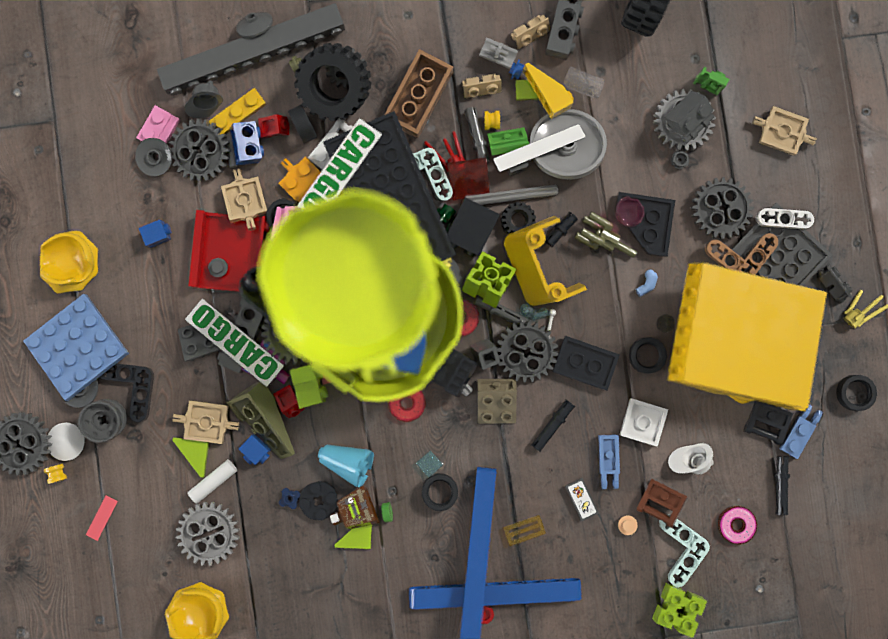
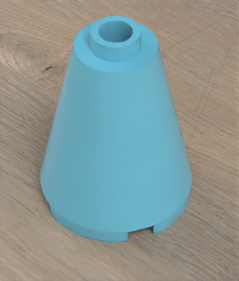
M325 445L320 448L318 458H320L321 464L349 483L361 487L368 475H365L367 470H371L374 453L369 449Z

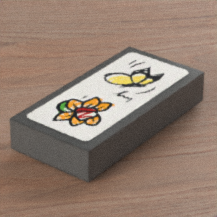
M583 478L565 485L581 521L599 514Z

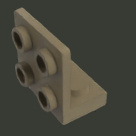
M477 379L478 423H516V379Z

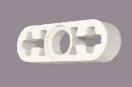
M765 208L757 213L756 221L763 227L807 229L813 225L814 216L809 211ZM767 213L768 217L775 216V219H769L765 222V219L761 218V216ZM782 214L789 216L790 221L788 224H783L780 221ZM805 216V219H808V222L804 225L802 221L794 222L795 218L800 219Z

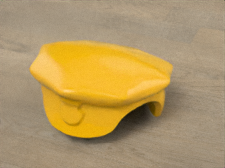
M81 231L55 234L41 245L40 277L57 294L81 291L98 274V248Z
M198 582L180 589L174 594L165 611V617L169 628V635L173 639H217L229 619V613L223 592Z

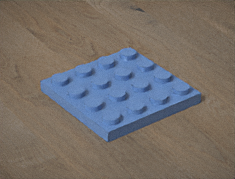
M86 294L81 295L23 340L65 401L72 399L129 354Z

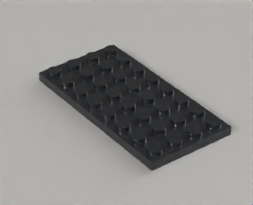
M395 111L367 122L368 125L382 135L347 182L343 191L369 192L398 204L415 218L419 232L425 233L429 251L440 261L455 256L456 253ZM351 130L323 141L330 159Z

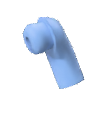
M653 270L645 272V284L635 289L639 297L654 290L658 276Z

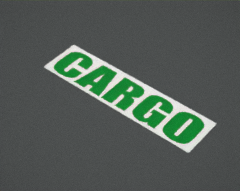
M359 118L297 206L301 207L340 194L382 134Z
M203 299L185 319L266 387L284 367L283 364L274 357H271L267 351Z

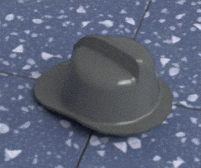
M209 80L206 84H198L193 89L192 96L184 107L185 112L192 118L201 119L209 117L222 104L223 97L219 94L212 81Z

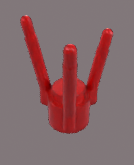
M453 131L452 135L458 155H454L446 138L443 139V142L451 156L447 159L448 164L438 153L437 155L447 172L451 171L452 174H455L466 167L464 164L466 161L463 158L456 132ZM427 141L424 142L428 148L435 150Z

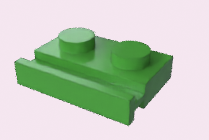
M704 67L696 76L693 84L699 83L701 88L718 95L727 86L730 79L726 78V75L722 72L711 71L710 73Z
M525 128L487 134L492 155L509 153L529 144Z

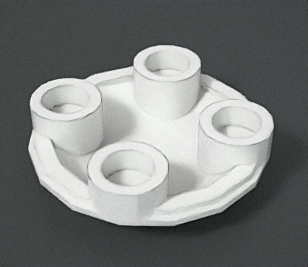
M72 423L57 424L48 433L52 437L47 439V442L52 443V445L47 446V449L58 460H73L79 456L84 448L85 437L82 435L79 427Z

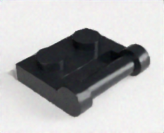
M756 400L743 431L748 434L754 433L774 441L777 445H782L793 413ZM757 420L778 428L779 431L775 434L754 426Z

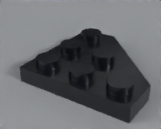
M618 192L615 212L647 255L668 257L675 200Z

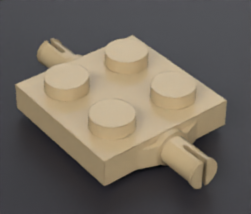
M775 106L771 108L766 120L755 116L752 124L762 127L760 144L793 156L797 155L798 149L803 142L813 146L817 139L806 135L808 118Z
M235 169L233 170L235 181L221 186L230 223L246 221L248 230H252L251 225L253 230H255L253 218L267 213L258 177L244 179L241 169H237L238 175Z
M189 401L188 411L185 415H173V422L184 423V439L223 444L227 429L237 431L239 427H235L239 426V422L228 421V405Z

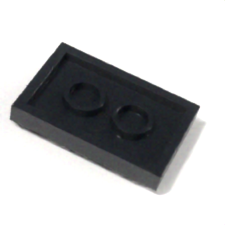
M564 336L556 359L557 362L552 372L608 391L620 354Z

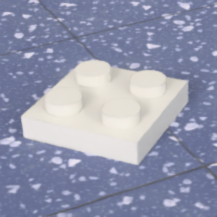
M630 398L619 435L658 447L668 409Z

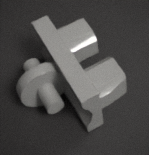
M486 38L479 56L511 69L518 50L501 42Z

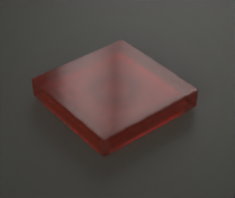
M486 158L448 163L450 185L453 191L452 200L464 199L465 196L490 193Z

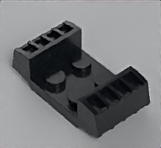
M453 348L430 380L445 388L444 390L452 395L460 397L479 363Z

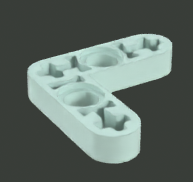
M425 148L414 153L413 155L420 170H424L436 199L442 202L450 199L453 194L452 187L436 151L432 148ZM425 152L428 155L432 154L430 161L432 164L436 163L437 166H433L428 170L427 166H430L429 160H424L423 158L426 155ZM432 170L440 172L441 177L439 180L432 179ZM444 181V183L441 184L443 190L447 189L448 193H446V197H444L443 195H439L441 188L440 186L435 187V184Z
M678 519L674 524L678 527L676 531L669 526L665 528L666 523L659 520L662 530L687 547L668 574V580L673 586L682 587L708 553L709 543ZM688 530V539L681 540L679 537L680 531ZM698 542L701 544L703 542L702 546L704 547V549H699L696 552V554L699 555L698 558H696L693 554L689 553L691 550L695 553V551L698 548L696 546V543ZM686 557L693 558L694 563L691 567L684 566V559ZM679 566H681L684 570L688 572L686 574L684 572L680 574L682 570L679 569ZM674 574H680L682 578L680 582L678 580L675 581Z

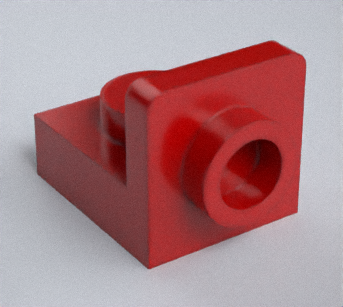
M276 114L258 119L260 138L289 135L290 124L286 116Z
M290 384L273 394L281 412L287 418L296 417L305 409L299 408L296 394Z

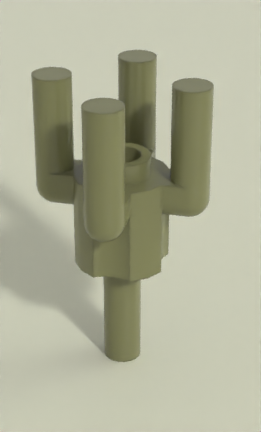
M592 211L589 216L583 218L582 222L596 231L592 233L583 228L580 233L577 232L574 239L594 250L601 246L612 252L616 248L632 258L636 256L637 251L619 241L620 235L612 231L613 223Z

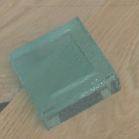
M431 450L416 463L428 477L443 466L442 462Z

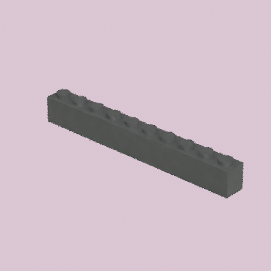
M334 3L274 25L259 36L236 39L158 68L157 72L164 91L168 95H178L186 88L193 89L196 85L205 81L208 82L209 80L213 82L224 74L226 76L232 75L236 72L235 70L240 68L248 69L259 61L267 62L271 57L285 55L294 48L302 49L313 41L314 43L324 40V37L329 35L337 36L345 30L337 5Z

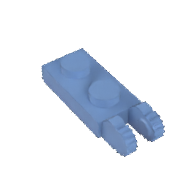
M810 404L806 411H802L797 416L779 448L795 459H798L823 414L822 411L817 410L810 422L807 421L806 418L812 410Z
M598 435L601 488L607 489L606 474H613L612 485L614 489H619V436Z

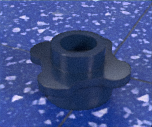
M284 488L279 505L296 509L300 492Z

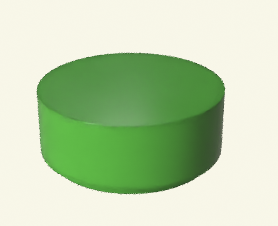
M390 502L382 503L381 513L383 521L385 523L392 522L393 512Z

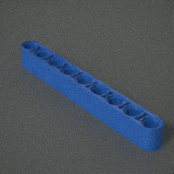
M477 467L460 639H480L496 481L495 468Z
M564 578L489 582L485 584L483 606L578 601L582 599L581 579ZM465 584L410 587L409 607L410 609L463 607Z

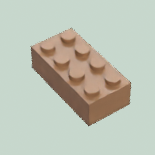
M419 49L385 114L395 111L403 131L418 139L453 74V66Z

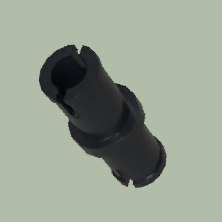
M568 212L560 223L554 225V229L545 238V243L550 245V247H554L562 236L568 234L567 231L578 221V218L571 212Z

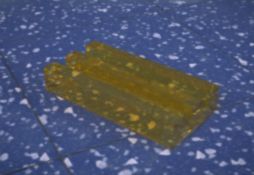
M540 515L503 527L509 546L546 534ZM538 521L537 524L522 528L520 530L509 533L508 531L523 526L525 524ZM540 527V531L511 540L513 536Z

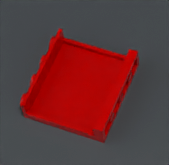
M196 210L188 286L192 288L239 292V282L244 274L253 267H260L263 251L268 241L266 240V234L270 232L267 217L253 218L256 229L253 230L251 225L252 230L249 231L246 221L230 223L228 214ZM215 258L225 260L228 265V271L222 277H215L209 272V263Z

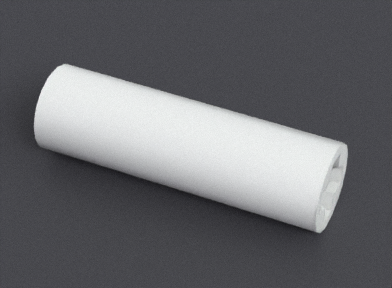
M227 459L188 491L189 497L198 504L237 472L234 464Z

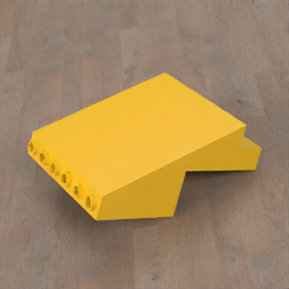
M688 263L668 380L713 394L743 396L788 410L806 411L809 405L827 292L710 264Z

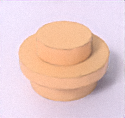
M629 515L620 518L618 528L621 533L632 535L637 530L638 524L635 518Z

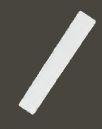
M575 125L496 157L493 160L498 170L503 171L585 137V134L580 125Z

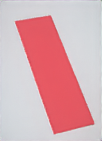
M107 495L105 496L86 533L87 536L98 541L118 502L117 500Z

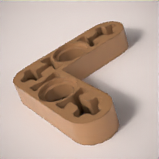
M771 233L763 235L744 259L719 240H712L707 243L705 252L711 259L726 269L742 272L741 269L744 270L749 265H752L754 267H751L747 273L756 275L777 248L778 238ZM771 238L772 246L766 247L765 250L760 249L765 246V239ZM711 245H718L717 250L721 253L724 252V250L726 251V253L722 255L721 259L718 258L721 254H719L718 252H711ZM754 252H758L762 256V260L759 263L752 260ZM731 255L734 257L735 263L733 266H728L725 263L726 256Z

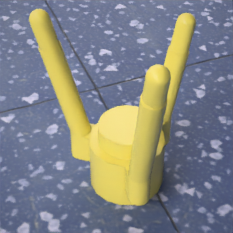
M859 290L849 308L844 312L846 323L855 329L887 309L888 304L865 317V314L883 299V295H880L863 311L857 308L853 310L863 293L862 290Z

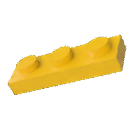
M253 88L209 120V123H216L215 129L222 128L220 134H226L230 132V127L233 123L245 121L267 104L257 90Z

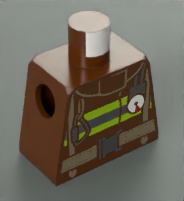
M361 486L337 501L339 511L330 515L334 526L343 522L347 529L380 523L368 489L365 486Z

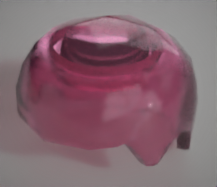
M629 196L620 199L615 208L617 221L628 227L637 226L642 222L645 215L644 207L639 200L631 199Z

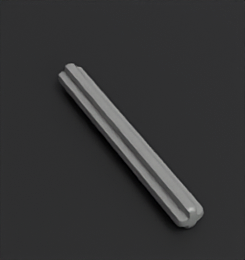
M548 185L465 197L480 205L554 196L558 194L557 185Z

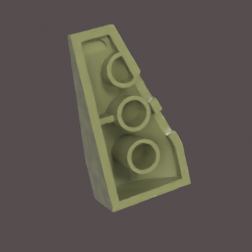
M257 382L226 402L241 422L245 420L252 427L251 431L254 434L258 433L265 439L264 443L280 459L287 458L295 453L275 399L269 388L263 383Z

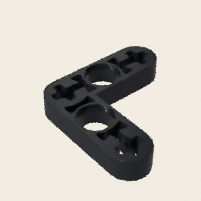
M116 363L109 369L116 370L115 374L108 373L105 376L104 373L99 378L133 383L130 417L135 422H143L148 418L150 412L154 372L149 367ZM123 368L130 370V376L126 379L122 378L120 374ZM144 370H146V374H149V377L144 379V384H148V387L138 386V383H143V377H140V373H144ZM140 389H144L147 393L144 400H140L137 397V392ZM136 402L146 403L145 406H141V412H144V415L138 419L135 411H139L140 405H136Z

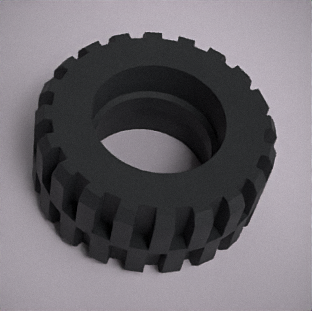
M629 0L622 17V26L645 37L652 36L659 26L670 0Z
M327 43L313 49L304 56L305 58L298 64L299 69L295 71L297 80L294 82V88L299 90L296 95L298 99L302 98L303 103L301 105L304 108L308 107L310 109L309 113L313 116L318 114L319 119L322 120L329 118L330 121H336L338 118L343 120L349 115L352 116L369 96L368 91L371 88L369 78L371 73L366 70L368 66L366 61L362 62L359 58L361 55L358 52L353 53L351 47H342L341 43H335L334 45ZM333 65L340 68L346 74L349 81V92L345 97L340 99L331 98L320 89L317 74L321 67Z

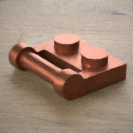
M651 479L637 507V511L645 512L673 528L687 496ZM648 500L673 511L671 516L647 505Z

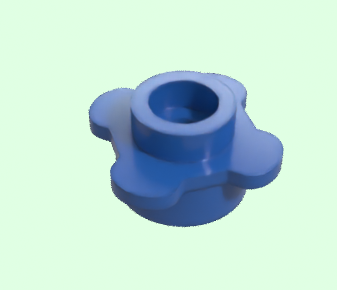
M520 59L517 64L513 62L509 73L512 74V80L514 77L520 78L525 66L520 63Z

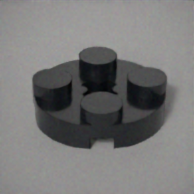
M323 481L313 482L302 490L299 497V507L308 518L322 521L335 512L338 506V496L334 487L329 483ZM322 496L324 504L315 505L314 497Z

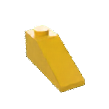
M526 63L523 73L549 117L552 119L571 109L574 103L571 92L530 63Z

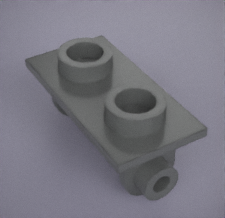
M828 264L827 271L822 269L818 272V278L826 288L831 284L835 286L829 292L836 302L839 301L840 304L845 302L847 295L850 299L852 298L850 293L853 291L847 282L843 283L839 278L841 274L835 266L831 268Z

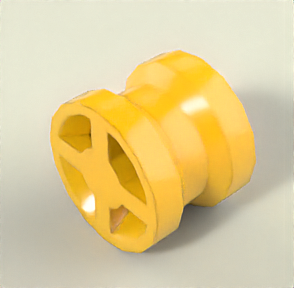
M496 110L494 113L484 111L485 130L490 128L500 130L499 110Z
M63 464L44 469V472L48 475V484L67 479V475L63 472Z

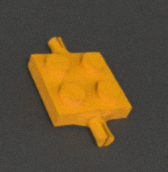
M304 157L294 166L285 158V162L282 161L281 164L288 172L279 184L293 199L300 203L321 171L307 157Z

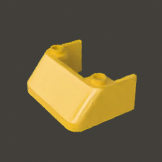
M556 216L549 217L508 234L503 241L512 267L516 268L515 276L526 302L532 306L559 302L587 290L586 286L581 283L567 288L559 282L547 285L534 249L542 246L545 242L543 228L560 222V218Z

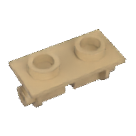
M538 15L527 22L530 28L527 29L525 25H522L513 30L511 37L514 41L516 40L518 49L530 44L538 37L544 36L551 30L548 17L545 18L544 15Z
M500 75L482 76L483 82H479V77L465 78V81H462L464 97H477L502 92Z

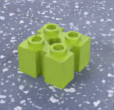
M482 251L474 268H472L466 278L462 291L474 298L477 295L483 297L482 302L496 309L515 274L516 268L504 262L500 265L495 262V257Z
M311 365L290 370L299 408L326 402L328 392L326 386H322L320 379H323V376L312 369Z
M666 582L661 594V598L664 600L663 605H657L652 619L657 624L669 629L674 625V628L679 633L693 638L699 624L695 620L696 615L702 616L707 600L689 591L684 595L685 592L681 588ZM677 608H683V610L680 613L676 611Z

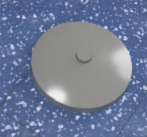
M569 109L552 119L548 114L542 117L535 124L531 132L530 144L575 125H580L585 137L533 158L536 165L550 176L567 180L582 178L595 171L602 163L607 148L606 134L595 118L585 112Z

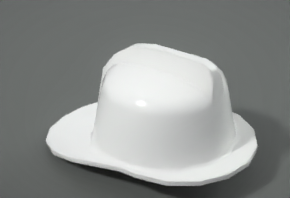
M705 443L678 448L669 456V467L676 473L692 472L694 474H703L714 465L712 460L713 450Z

